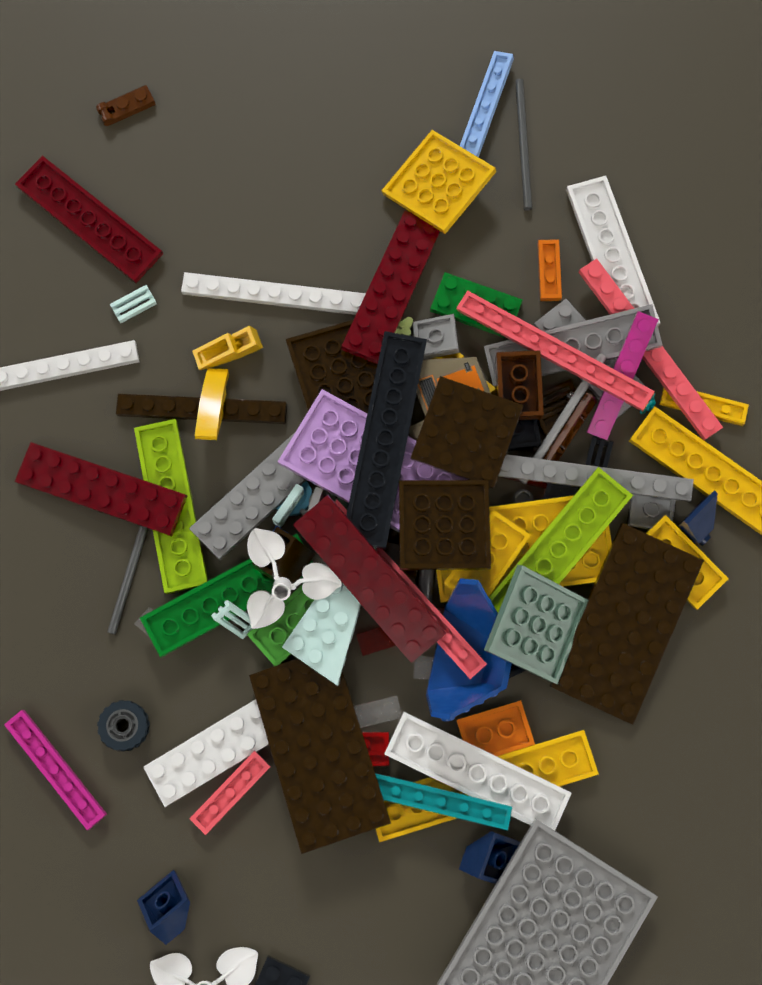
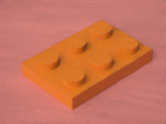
M521 700L456 720L462 740L495 756L535 745Z

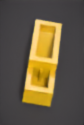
M248 326L232 335L226 333L192 352L198 369L204 370L249 355L262 349L263 346L257 330Z

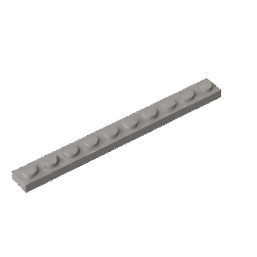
M506 454L499 476L582 487L598 466ZM599 467L631 494L691 501L694 479Z

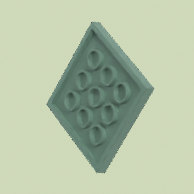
M517 565L484 651L551 683L558 684L572 648L575 631L588 600L523 565Z

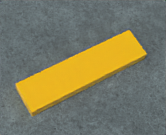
M663 387L659 405L680 410ZM697 391L717 420L739 426L745 425L749 404Z

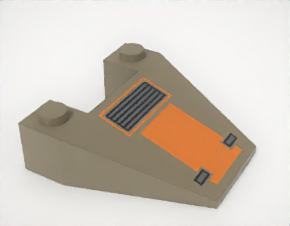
M477 357L423 360L417 395L425 416L440 376L491 394ZM424 420L410 426L409 434L412 439L417 441Z

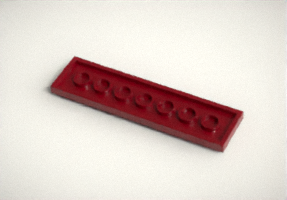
M43 155L15 183L20 191L134 283H137L163 255L162 250Z
M404 210L345 337L341 350L378 364L384 332H396L441 231Z
M30 442L14 481L171 537L188 497L183 493Z
M329 495L324 497L293 524L411 663L446 634L443 628Z

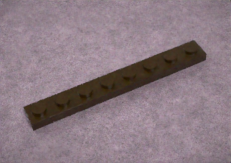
M118 394L116 415L122 417L197 420L200 397ZM225 399L222 421L285 424L287 403L285 401Z

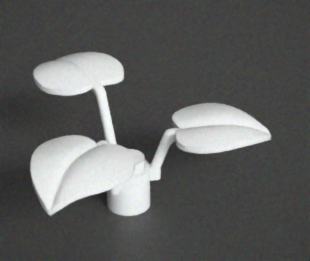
M257 528L251 531L247 543L249 557L259 567H265L271 562L275 580L272 595L266 590H259L254 592L248 599L247 611L252 629L266 627L277 621L284 613V600L290 596L291 590H295L300 583H303L302 590L304 594L314 600L324 599L342 586L341 580L329 566L322 563L306 565L302 570L303 578L291 584L289 579L279 577L275 560L280 559L285 552L283 539L273 531Z
M237 947L225 951L216 963L217 970L222 976L212 983L210 981H201L195 984L188 978L192 973V965L190 960L180 953H171L150 962V970L156 985H185V983L188 985H217L224 979L227 985H249L256 972L258 952L246 947Z

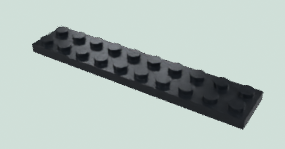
M387 331L384 332L346 514L348 519L372 547L386 549L427 339Z

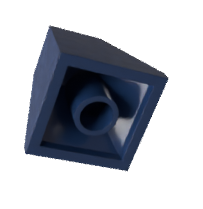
M715 490L677 526L696 546L698 544L703 546L711 538L709 533L714 529L718 495Z
M491 831L466 847L459 870L478 879L496 884L521 842Z
M173 870L137 900L150 932L165 945L185 929L190 900L176 871Z

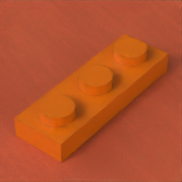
M538 240L540 301H561L559 240Z

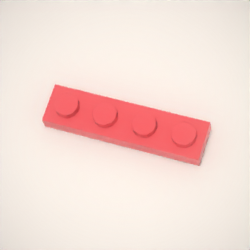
M254 751L189 819L207 835L271 766Z

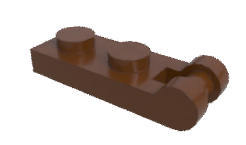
M144 85L109 102L97 104L96 110L102 115L101 120L103 124L110 126L156 104L147 85Z

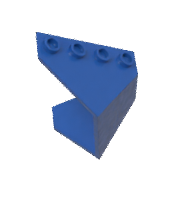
M460 578L444 607L443 616L487 665L470 680L439 644H436L426 697L431 717L441 718L442 721L454 720L457 715L470 711V708L475 705L483 704L484 700L490 697L497 696L508 685L512 663L484 651L498 612L479 580Z

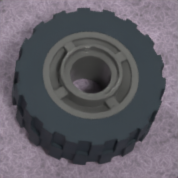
M119 700V702H113L110 706H106L103 709V713L99 716V722H97V731L101 741L107 747L117 751H131L134 748H138L146 740V736L149 734L150 721H148V715L141 706L132 701ZM122 720L129 722V728L125 732H121L118 728Z

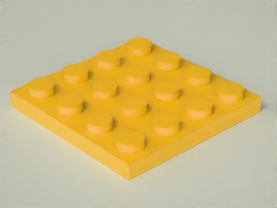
M431 130L381 191L390 200L446 234L494 176L496 168L434 130Z

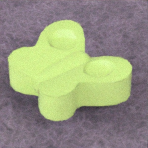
M407 317L400 321L395 333L411 336L410 329L413 326V319Z

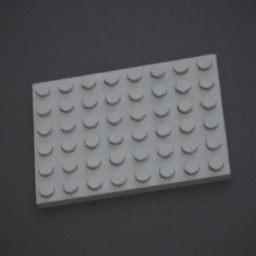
M535 818L437 982V985H607L658 896Z

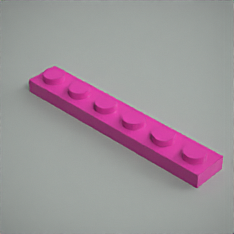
M637 311L613 367L614 370L631 379L634 378L659 319ZM603 391L586 432L607 440L624 401Z
M21 710L4 724L86 830H90L107 815L25 710Z

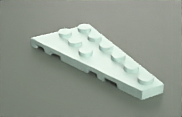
M342 583V586L328 597L312 602L282 648L339 686L340 676L345 665L346 655L353 637L361 604Z

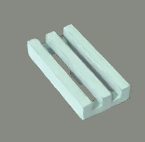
M147 285L110 304L120 323L157 305ZM147 299H150L149 301L145 302L144 304H142V305H140V306H138V307H136V308L130 310L129 312H127V313H125V314H123V315H120V313H122V312H124V311H126V310H128V309H130V308H133V307L137 306L139 303H141V302H143V301H145V300H147Z
M299 484L295 485L272 519L278 527L283 526L304 495V489Z
M227 600L224 602L225 606H220L218 608L219 612L217 614L214 612L211 616L216 622L244 639L247 633L252 630L249 615ZM229 611H232L233 613H235L236 615H238L239 617H241L242 619H244L245 621H247L250 625H248L247 623H245L244 621H242L241 619H239L238 617H236L235 615H233V614L230 613ZM225 615L245 630H240L222 617Z

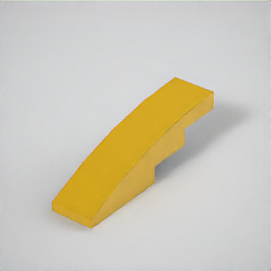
M207 368L199 403L195 439L217 440L223 418V405L229 378L228 369Z

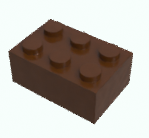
M540 350L497 352L495 356L497 396L523 405L518 420L541 419L544 413Z

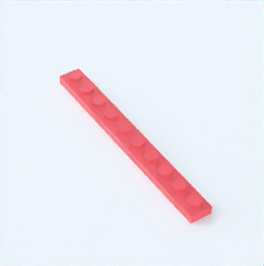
M597 258L579 270L578 273L610 315L634 309ZM664 347L645 351L642 359L700 437L705 441L721 430L723 426Z
M468 290L456 308L458 312L530 351L540 350L541 357L642 412L654 395L652 389Z
M336 500L335 503L346 515L347 509ZM377 548L378 554L446 632L437 643L471 680L487 663L408 576L400 570L383 549Z

